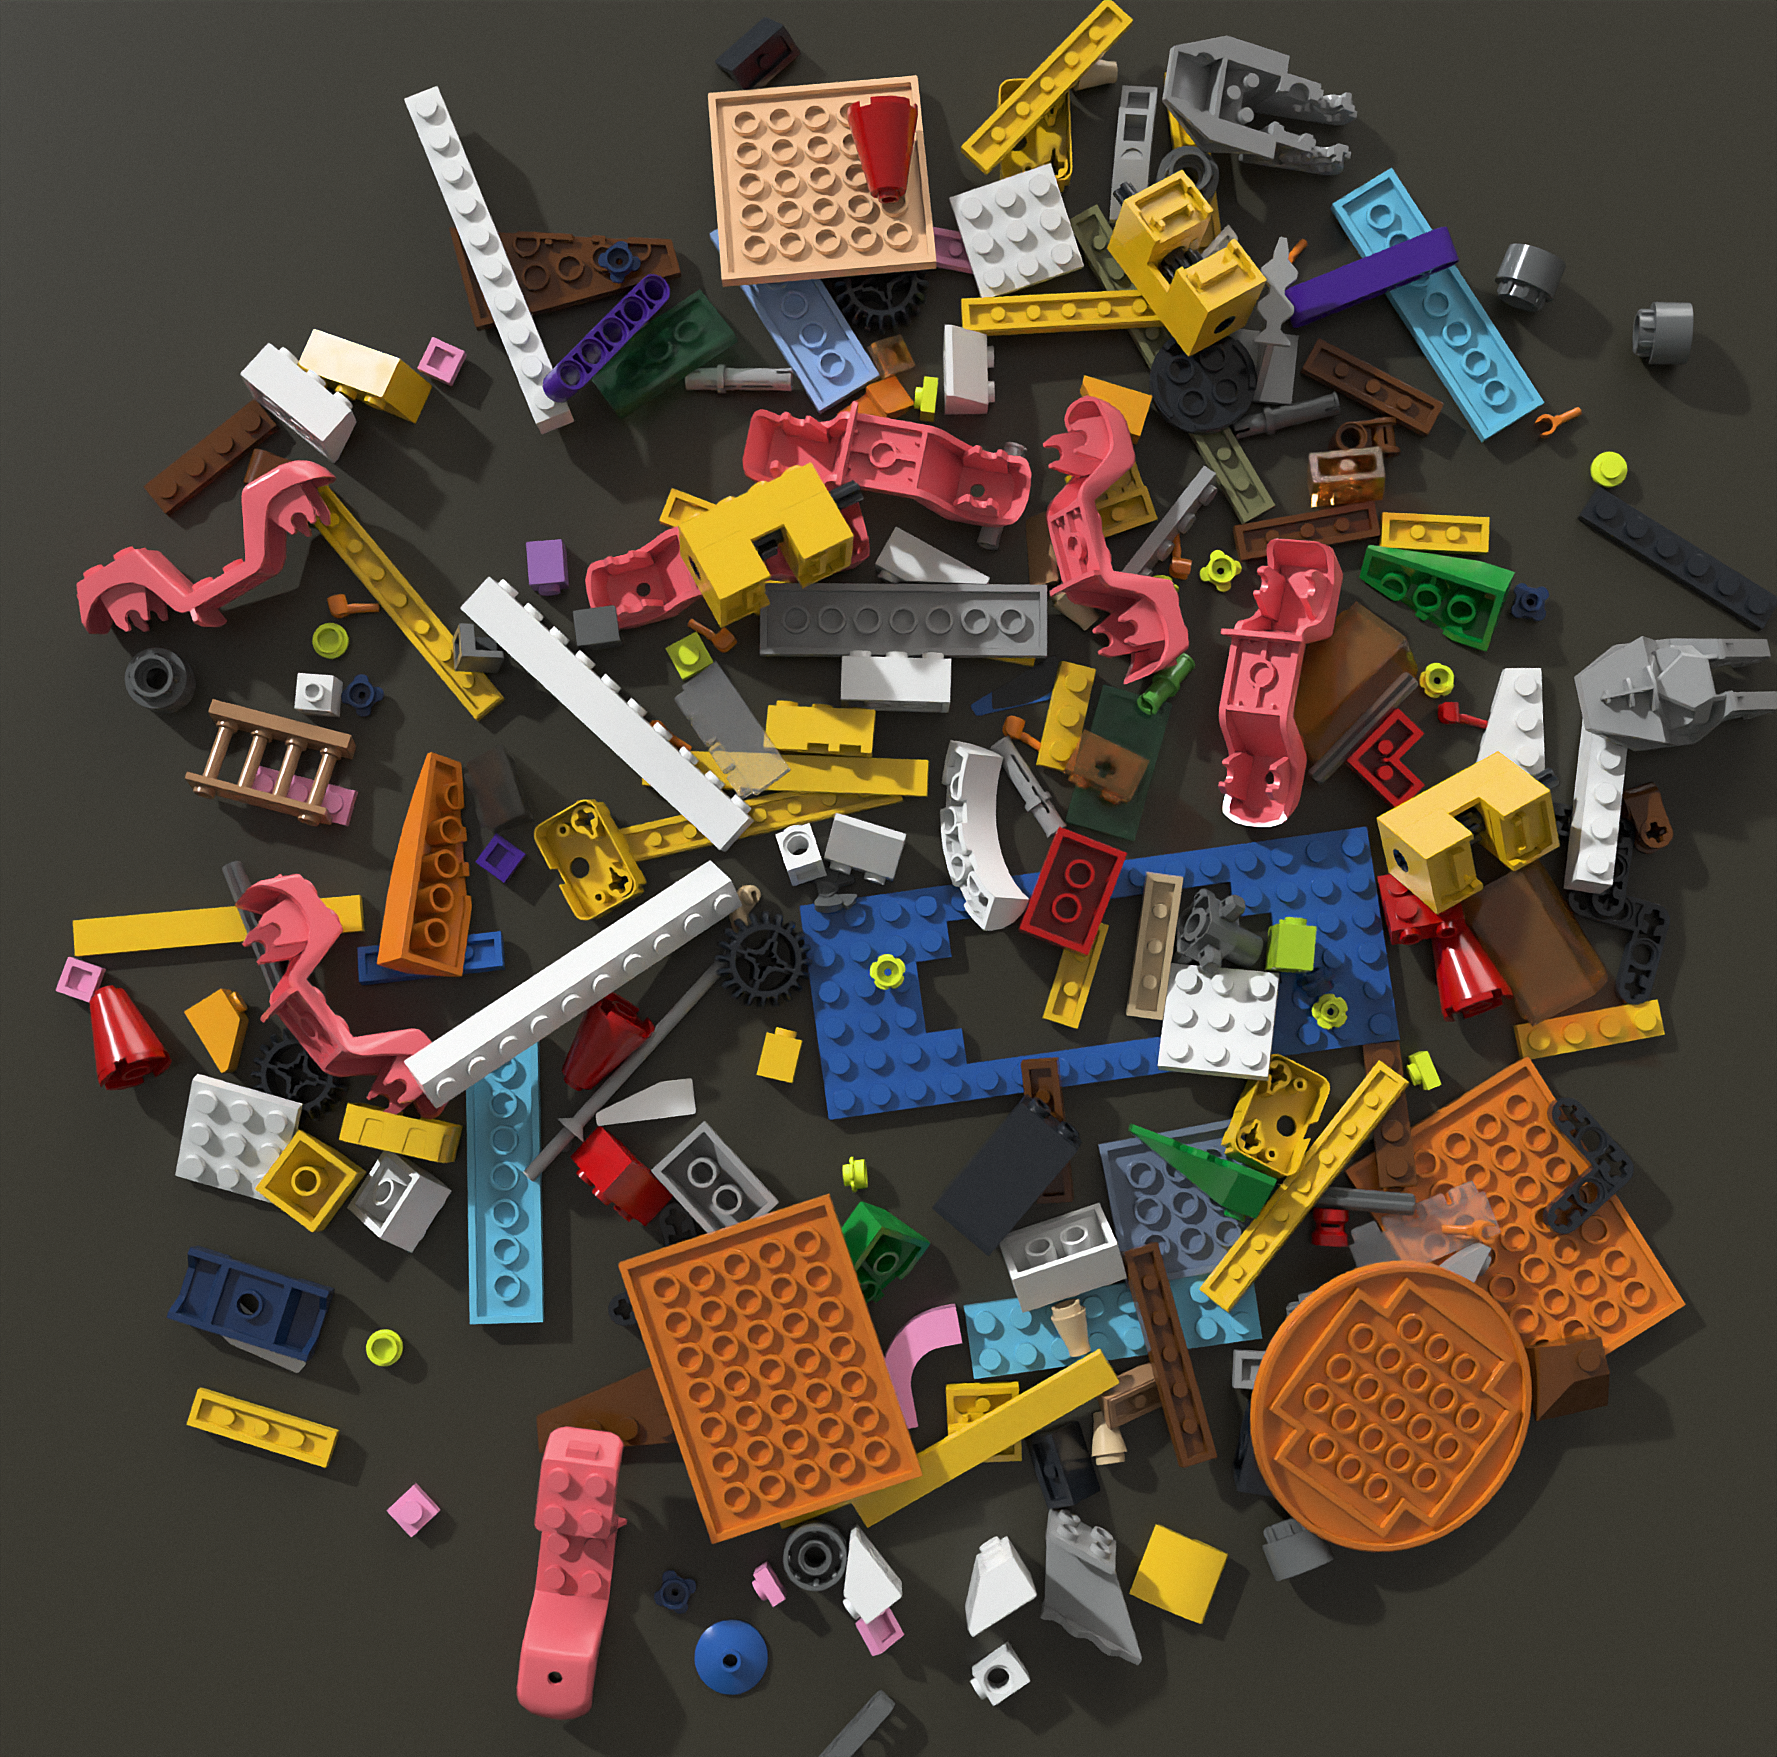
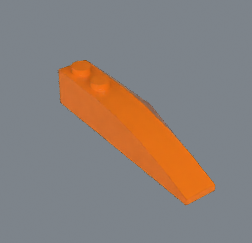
M433 752L427 753L403 825L387 894L377 965L407 974L461 977L472 909L471 896H467L465 878L469 876V862H464L463 842L467 841L466 827H463L461 823V809L464 808L461 762Z

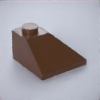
M1588 1332L1525 1347L1532 1379V1410L1535 1421L1608 1406L1610 1373L1600 1336Z

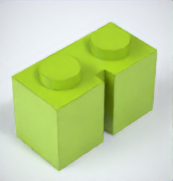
M1285 917V920L1280 919L1278 924L1270 926L1268 930L1265 970L1297 974L1313 971L1317 927L1307 926V919Z

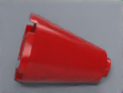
M894 95L870 97L871 104L860 107L859 100L848 107L847 121L872 197L878 198L880 203H895L900 200L899 197L903 196L907 190L918 119V105L914 103L913 106H910L909 98Z
M1466 923L1463 933H1458L1451 938L1445 939L1439 937L1431 938L1441 1013L1446 1022L1455 1021L1454 1014L1463 1013L1464 1019L1495 1009L1503 1005L1501 1000L1503 996L1509 1000L1513 998L1510 986Z
M114 985L105 986L95 991V996L91 998L89 1004L99 1085L102 1087L105 1084L106 1090L126 1089L144 1083L142 1076L152 1071L154 1076L157 1077L167 1070L172 1062L169 1053L126 991L122 988H116Z
M613 992L586 1009L561 1069L565 1075V1083L577 1091H582V1089L591 1090L651 1037L655 1031L652 1021L646 1017L643 1022L636 1016L639 1009Z

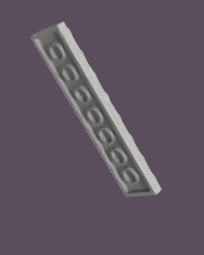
M765 583V594L770 601V605L760 609V656L842 657L850 656V651L864 650L870 651L871 657H886V652L900 651L908 653V657H922V653L936 652L950 658H1047V585L813 583L802 589L799 583Z

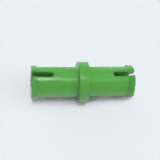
M1182 653L1176 658L1177 665L1158 671L1154 675L1151 686L1137 700V704L1143 712L1148 715H1155L1168 697H1173L1180 690V683L1195 668L1194 660L1189 655Z

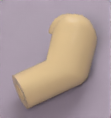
M744 885L736 891L742 906L729 914L732 930L735 933L738 932V929L734 924V920L740 918L748 926L747 914L760 901L761 892L754 885Z

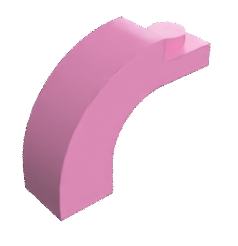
M955 1303L931 1308L914 1316L899 1329L885 1353V1360L908 1429L918 1427L911 1389V1376L915 1365L923 1355L933 1349L962 1343Z

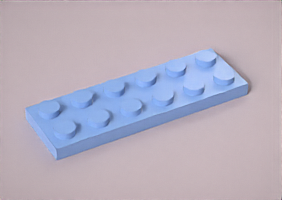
M718 229L709 234L720 253ZM821 279L740 285L787 363L793 368L794 374L819 414L880 379L879 372Z

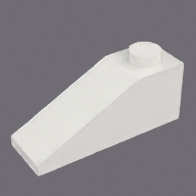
M895 527L875 563V571L880 573L878 578L887 584H989L990 580L984 574L898 527Z

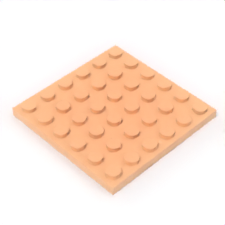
M917 75L708 93L723 287L936 269V252ZM894 95L909 98L910 106L916 103L918 105V119L906 193L899 197V201L885 204L880 203L878 198H874L870 194L847 121V109L859 100L860 107L871 104L870 97Z

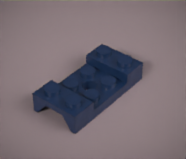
M198 1245L189 1248L187 1254L188 1269L180 1294L168 1312V1319L304 1362L313 1358L335 1291L334 1288L303 1278H292L235 1260L230 1255ZM247 1293L254 1295L258 1299L259 1306L254 1314H247L241 1308V1299Z

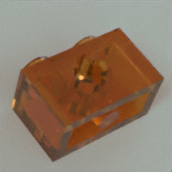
M1381 446L1309 453L1307 482L1311 507L1382 500L1386 476Z
M1084 729L1063 773L1069 775L1068 781L1080 788L1087 790L1090 785L1102 791L1100 797L1113 804L1120 805L1121 801L1128 804L1150 761ZM1104 762H1108L1111 765L1109 770L1113 771L1114 774H1108L1105 778H1101L1098 775L1100 770L1096 769L1095 766H1102Z

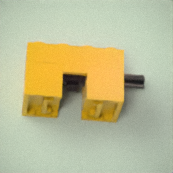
M1180 170L1139 193L1131 183H1127V181L1122 183L1120 188L1113 192V196L1122 207L1107 249L1186 355L1190 357L1244 327L1267 279L1235 238L1229 241L1224 249L1203 259L1197 250L1214 210L1186 173Z
M811 462L802 467L795 465L785 470L781 477L770 482H758L747 493L736 498L733 496L727 497L717 503L715 508L703 514L701 512L693 513L678 525L680 556L721 628L770 605V601L765 594V581L770 579L771 575L763 561L777 555L778 551L776 548H779L802 589L851 565L854 535L840 510L863 500L858 483L852 480L828 492Z
M1497 751L1377 817V823L1389 873L1436 914H1439L1484 889L1483 883L1476 877L1471 846L1480 843L1514 872L1558 848L1560 844L1550 789L1559 784L1558 778L1554 776L1551 768L1531 776Z

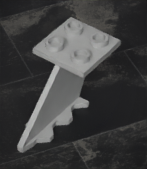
M1279 237L1273 253V259L1261 268V273L1267 279L1266 284L1269 287L1268 295L1257 303L1256 312L1263 319L1261 330L1239 329L1228 336L1240 341L1254 362L1257 385L1252 402L1285 406L1292 404L1299 336L1283 334L1281 331V324L1289 319L1294 312V306L1284 295L1285 289L1297 280L1298 271L1288 260L1287 238Z
M1050 1509L1046 1532L1045 1599L1042 1602L1040 1618L1056 1621L1076 1638H1087L1109 1656H1119L1139 1665L1142 1660L1141 1651L1115 1570L1116 1541L1113 1540V1536L1108 1531L1097 1526L1092 1528L1082 1523L1081 1519L1068 1509Z

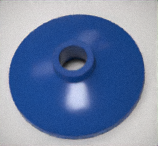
M727 1619L711 1625L701 1635L696 1646L695 1666L700 1678L708 1687L722 1694L735 1695L750 1690L760 1681L767 1667L768 1650L764 1638L755 1627L741 1620ZM727 1654L736 1656L738 1662L734 1666L725 1664L724 1657Z

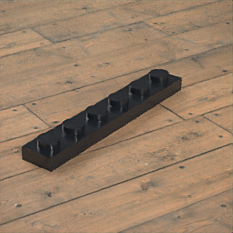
M1600 486L1594 490L1577 517L1584 524L1757 631L1764 628L1777 607V596Z

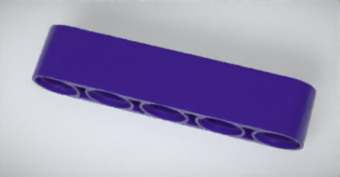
M1440 227L1285 290L1284 295L1294 306L1293 315L1290 317L1292 327L1297 328L1310 324L1455 265L1460 260L1448 228Z
M656 274L645 276L545 376L543 390L549 399L557 403H564L573 397L663 306L670 297V288L665 279ZM561 377L567 381L568 385L563 382Z

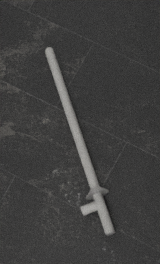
M743 940V941L741 942L740 946H743V947L746 948V943H745V941ZM715 961L655 1026V1031L651 1037L624 1060L573 1118L558 1119L564 1125L562 1130L523 1171L531 1181L534 1182L560 1152L571 1150V1140L575 1136L584 1143L583 1127L720 978V976L716 975L715 971L726 967L725 962Z

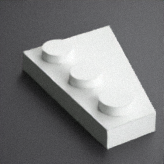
M1506 668L1501 673L1476 763L1499 751L1529 775L1534 776L1545 770L1541 668Z

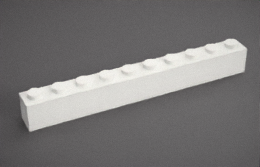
M438 86L405 98L409 113L541 434H545L575 422L567 401L564 403L554 402L544 393L543 380L553 369Z
M488 577L460 609L718 849L726 852L754 821L747 814L751 807L736 794L731 799L721 789L725 786V783L712 771L709 770L704 774L695 765L699 759L684 746L678 750L669 741L673 735L659 722L652 726L644 718L647 711L633 698L626 702L618 694L621 687L607 674L600 678L592 670L596 664L581 650L574 654L566 646L570 640L555 626L551 630L547 629L540 622L544 616L529 602L525 607L515 599L519 593L507 581L502 579L498 583L491 577Z
M709 860L404 1061L418 1086L435 1108H439L741 907L742 903L731 879Z

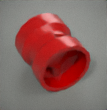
M1313 1207L1312 1219L1316 1222L1315 1230L1311 1233V1244L1348 1247V1235L1345 1232V1224L1349 1221V1210ZM1321 1223L1339 1224V1227L1321 1226Z

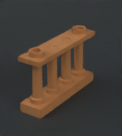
M212 699L208 713L219 730L203 776L190 772L186 773L185 779L193 789V793L207 799H214L216 795L297 816L298 821L310 826H319V823L331 825L333 818L328 809L321 807L336 760H341V757L353 759L357 746L352 736ZM241 730L251 733L253 740L238 784L217 780L232 735ZM272 739L285 742L288 748L271 794L252 789L267 742H272ZM310 748L320 751L322 759L307 803L286 798L302 751Z

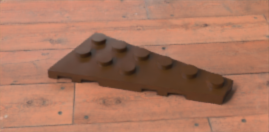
M449 227L477 331L496 327L457 228ZM498 232L532 317L631 291L649 274L659 275L665 281L682 277L672 239L641 237L616 239L606 238L603 235L578 237L573 236V234ZM618 241L626 242L632 255L638 257L641 262L640 269L638 271H631L625 276V280L622 283L612 282L610 273L606 268L600 267L598 263L600 254L605 253L609 247ZM618 259L616 261L617 265H621L623 263L621 259Z
M652 1366L536 1416L539 1453H545L550 1434L561 1427L611 1432L621 1439L623 1447L678 1442Z

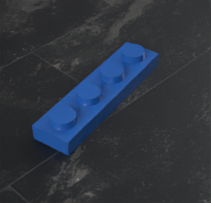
M501 931L468 935L463 974L505 970L504 942ZM380 945L357 947L358 973L361 985L442 977L407 974L377 965Z

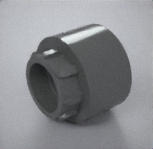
M1183 146L1169 152L1159 166L1154 184L1183 170L1194 181L1195 187L1210 205L1219 182V170L1212 156L1194 146Z
M1520 243L1510 244L1495 278V282L1499 285L1497 289L1499 299L1510 306L1525 311L1536 312L1542 309L1544 303L1553 300L1565 272L1566 263L1556 255L1543 249Z
M1652 302L1650 309H1640L1637 311L1633 327V353L1638 357H1646L1647 364L1685 365L1689 358L1693 336L1692 304Z
M155 647L145 649L132 658L125 672V685L129 695L135 702L151 711L168 714L181 710L191 701L196 689V677L192 667L185 659L170 650ZM166 672L167 683L164 687L156 689L154 686L155 678L160 673Z
M1293 1517L1264 1529L1267 1543L1262 1545V1548L1276 1582L1301 1574L1335 1559L1328 1541L1307 1530Z
M809 1520L795 1527L787 1538L783 1554L784 1568L788 1577L797 1586L810 1591H820L833 1586L843 1575L847 1563V1544L840 1530L833 1524L823 1520ZM816 1546L823 1549L826 1558L820 1563L808 1561L805 1552L810 1547Z

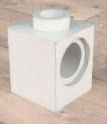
M298 673L294 709L304 715L340 717L343 682L332 675Z
M810 823L802 826L793 825L786 828L783 832L775 834L792 886L827 875ZM798 849H807L801 855H793Z
M1009 1642L972 1666L975 1678L970 1680L973 1688L982 1700L988 1697L993 1706L1030 1682L1028 1671ZM1002 1668L1007 1671L1008 1676L1002 1683H993L988 1679V1674L991 1670Z

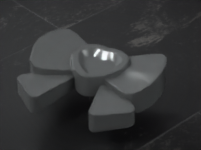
M824 867L827 875L811 880L817 887L818 892L815 910L822 913H832L842 908L851 909L857 902V894H839V888L854 884L855 877L852 874L839 873L829 869V867Z

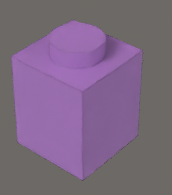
M562 539L526 542L529 585L533 591H539V595L550 596L560 594V589L569 588L567 552Z

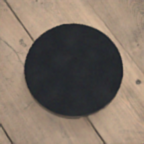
M1230 336L1224 337L1190 357L1186 355L1174 337H1171L1157 353L1149 374L1150 395L1158 413L1173 427L1195 435L1219 433L1236 424L1251 405L1257 385V374L1251 355L1240 341Z

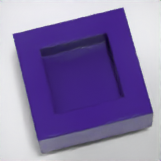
M496 833L475 862L506 884L527 855Z

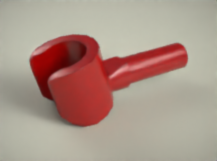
M1444 702L1438 705V719L1442 724L1461 723L1482 729L1487 728V720L1468 716L1467 714H1459L1458 702Z

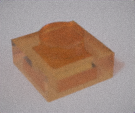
M901 334L877 341L868 347L882 380L907 372L916 366Z

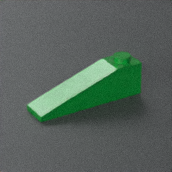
M1368 545L1359 578L1391 600L1403 602L1416 611L1415 616L1425 621L1428 619L1443 629L1442 634L1452 641L1487 652L1505 606L1515 572L1482 561Z
M1134 1124L1129 1125L1128 1131L1216 1204L1226 1207L1224 1215L1242 1222L1245 1221L1246 1216L1255 1219L1258 1217L1275 1186L1276 1178L1218 1158L1208 1152L1184 1145L1181 1142Z
M860 1201L841 1228L866 1304L871 1300L877 1303L885 1296L882 1290L897 1276L902 1280L908 1275L931 1244L925 1237L885 1209Z

